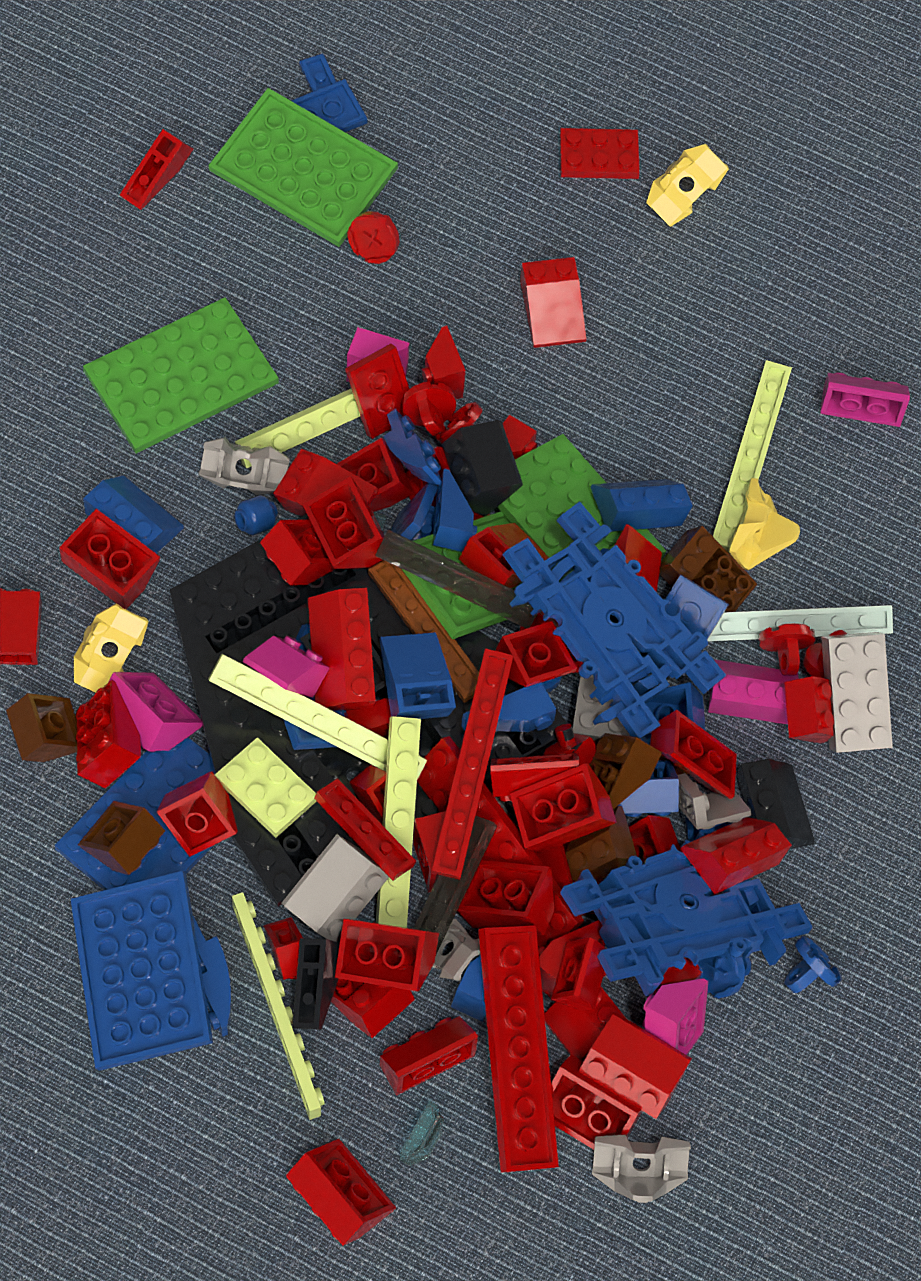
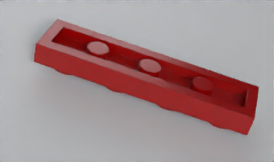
M338 778L317 791L314 799L392 881L414 867L416 860Z

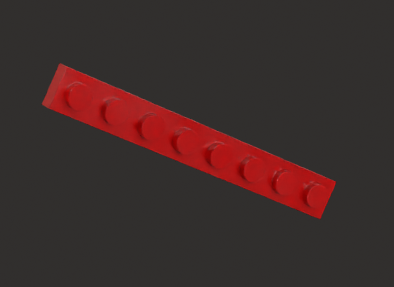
M489 649L484 651L431 873L459 880L461 878L514 655Z

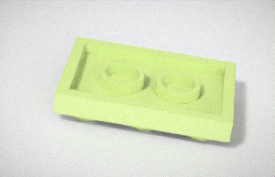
M258 737L215 774L222 786L275 838L317 802L314 799L316 793Z

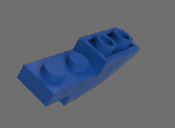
M396 409L388 413L387 417L392 430L383 437L390 450L413 475L427 483L440 484L442 480L438 471L441 470V467L433 457L435 451L432 445L427 440L422 441L413 432L415 426L407 415L402 416Z
M193 916L207 1007L210 1011V1025L213 1030L219 1029L222 1037L228 1035L231 1021V988L228 966L217 936L206 941Z

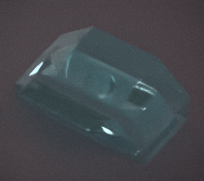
M428 1102L400 1151L399 1160L409 1166L428 1159L442 1135L441 1125L444 1118L441 1116L436 1103Z

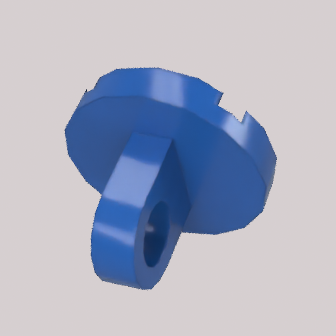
M802 936L795 942V946L803 960L788 973L784 984L793 993L802 991L817 977H820L831 987H835L842 981L839 969L835 966L832 969L830 968L831 966L828 963L830 961L829 956L812 939Z
M729 948L722 955L702 959L698 962L699 970L702 972L700 979L704 978L708 981L707 993L715 995L713 997L718 999L737 993L741 989L744 977L751 971L750 958H743L742 956L739 958L733 957L729 953Z

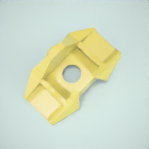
M707 144L686 149L679 160L673 162L667 168L665 174L653 181L646 204L671 227L692 213V203L706 189L716 190L729 167ZM686 176L694 180V187L688 192L682 191L679 188V181Z
M757 478L750 479L745 495L748 504L743 524H740L735 531L729 549L733 558L745 570H750L793 544L800 534L798 524L777 513L771 496L763 492Z
M114 604L96 614L92 624L86 628L83 641L74 655V682L96 693L99 688H103L108 683L113 672H124L122 666L134 645H142L149 622L147 618L138 616L118 604ZM106 642H114L118 646L117 653L112 657H106L101 652V648Z

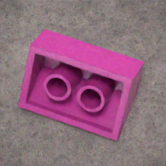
M828 373L823 388L820 414L900 427L910 400L909 388L897 382H881L868 377L857 378L843 373Z
M714 660L726 676L710 689L709 713L788 724L784 682L799 679L798 673L795 676H784L781 674L780 669Z
M113 672L110 680H114L140 734L141 746L150 752L169 751L202 727V720L154 673Z
M702 978L662 985L655 995L651 994L644 1004L643 1009L646 1011L642 1027L645 1028L644 1030L687 1055L704 1032L708 981Z

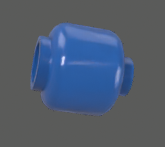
M262 495L255 496L239 503L234 515L235 522L241 531H245L249 535H256L273 528L278 511L276 505L269 501L268 498Z

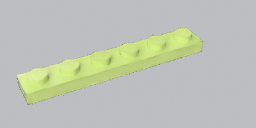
M352 389L346 390L235 441V443L241 446H248L251 449L272 446L282 453L360 417ZM241 459L245 468L252 466L249 460Z

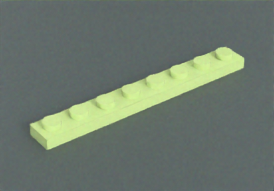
M767 360L713 537L727 552H729L735 531L744 522L748 509L745 495L751 478L759 480L792 367Z
M221 654L208 678L209 681L386 771L387 738L302 694L285 690L261 673ZM418 755L417 779L427 762V759Z
M392 716L389 722L382 825L412 856L421 719ZM411 869L394 881L388 878L378 890L376 923L407 928Z
M243 892L233 895L232 907L309 1120L320 1117L321 1106L325 1105L320 1088L314 1089L311 1078L315 1077L310 1061H304L301 1051L305 1050L300 1033L294 1034L291 1026L293 1024L292 1010L290 1006L285 1007L281 997L285 996L281 980L275 981L272 971L276 970L272 955L271 953L265 954L262 944L266 943L261 926L255 927L253 918L256 917L253 903L251 900L246 902Z

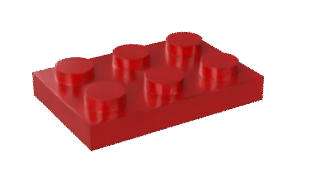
M560 128L561 177L639 179L638 130Z
M390 343L345 368L367 436L373 439L391 429L387 414L396 409L404 416L402 412L403 396L409 390L397 347Z

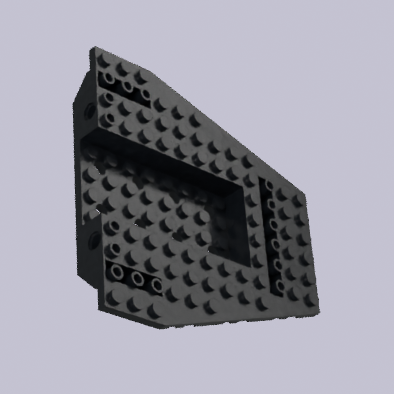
M305 514L304 516H302V517H300V518H298V519H296V520H310V519H309L308 515ZM262 539L170 589V597L215 774L258 737L315 793L338 778L359 800L346 775L351 771L361 773L372 764L339 747L294 750L283 718L209 681L208 678L221 654L253 669L243 662L248 654L272 636L284 639L287 635L296 639L302 625L309 624L308 598L338 589L367 588L371 644L382 659L380 637L411 635L413 633L368 574V569L370 568L334 569L308 585H289L282 578L281 572L275 563L267 557L266 551L260 543ZM479 630L455 638V641L479 672L485 649L495 651L498 646L496 642ZM508 678L504 696L522 689L524 686ZM453 689L456 708L448 717L421 719L420 756L425 757L442 738L447 736L452 738L461 751L465 730L461 726L463 713L470 711L473 698L464 703ZM388 692L382 693L375 699L377 701L384 698L388 699ZM557 708L553 723L543 730L534 729L530 732L495 731L483 781L491 792H493L491 759L541 756L547 747L558 742L555 728L568 723ZM417 782L414 819L440 813L438 807ZM227 791L238 830L237 834L231 836V838L278 907L282 905V901L336 834L363 850L318 802H315L275 838Z

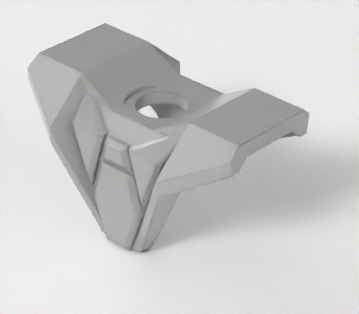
M223 437L204 442L199 476L223 489L227 486L248 489L255 495L272 494L286 474L290 458L272 446L251 449L248 446L229 443L227 438ZM247 459L250 461L252 469L249 474L242 475L237 471L236 463L238 460Z
M429 914L417 928L418 930L439 933L435 963L432 967L442 970L439 976L441 978L460 981L461 973L473 957L481 955L479 938L473 939L455 918ZM453 942L452 951L447 955H443L442 951L445 945Z
M626 1135L598 1136L595 1138L592 1175L613 1191L638 1203H648L665 1195L688 1180V1161L691 1145L689 1141L661 1137L660 1142L644 1143L628 1141ZM633 1159H650V1165L645 1169H637L633 1165Z

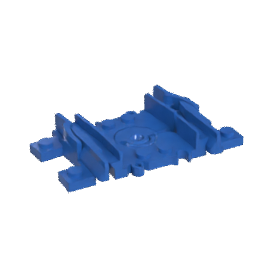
M579 501L556 520L574 541L567 548L544 561L531 541L526 538L504 552V558L522 582V584L514 589L516 597L509 604L513 608L516 605L529 602L534 609L531 612L532 616L543 611L544 621L549 618L555 619L559 627L553 631V634L560 636L576 660L583 663L578 670L580 676L583 678L594 676L593 684L597 689L589 695L590 698L596 697L601 705L613 699V702L610 704L611 707L592 721L594 725L607 723L617 717L630 736L642 739L660 726L646 703L656 698L670 685L666 680L668 676L678 679L686 673L697 688L705 694L722 680L726 674L706 650L704 652L701 651L708 645V640L701 632H695L692 635L680 621V613H677L675 616H669L665 612V607L670 601L662 599L644 577L636 575L641 570V565L638 561L631 560L626 563V556L617 545L611 549L603 548L599 551L596 545L604 540L612 530L607 525L600 526ZM610 615H614L618 623H613L610 620ZM639 651H640L641 653H647V652H649V653H648L645 657H642V655L639 653Z
M701 829L695 840L714 832L715 829ZM685 840L683 845L688 844L691 841ZM672 844L668 851L647 858L643 865L639 857H629L625 866L611 870L608 876L599 884H597L589 869L583 870L577 882L564 886L560 892L575 917L594 911L603 925L599 933L608 949L601 950L597 957L609 981L612 982L635 976L645 996H650L664 980L663 975L669 967L674 966L681 970L686 964L684 957L689 958L693 965L696 966L700 960L722 955L728 948L729 953L736 958L741 956L748 958L752 952L761 950L771 966L775 965L786 952V947L782 940L808 934L813 928L800 903L775 909L759 878L750 881L747 879L723 890L722 894L710 896L714 894L684 853L678 851L674 844ZM684 901L689 902L692 906H687Z

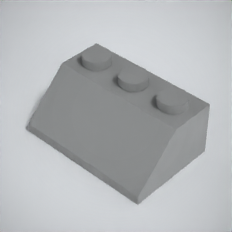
M336 834L282 901V904L315 932L328 940L337 942L341 937L343 919L355 920L389 877L366 852Z

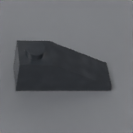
M300 938L292 1028L322 1030L339 978H335L339 942L328 939Z

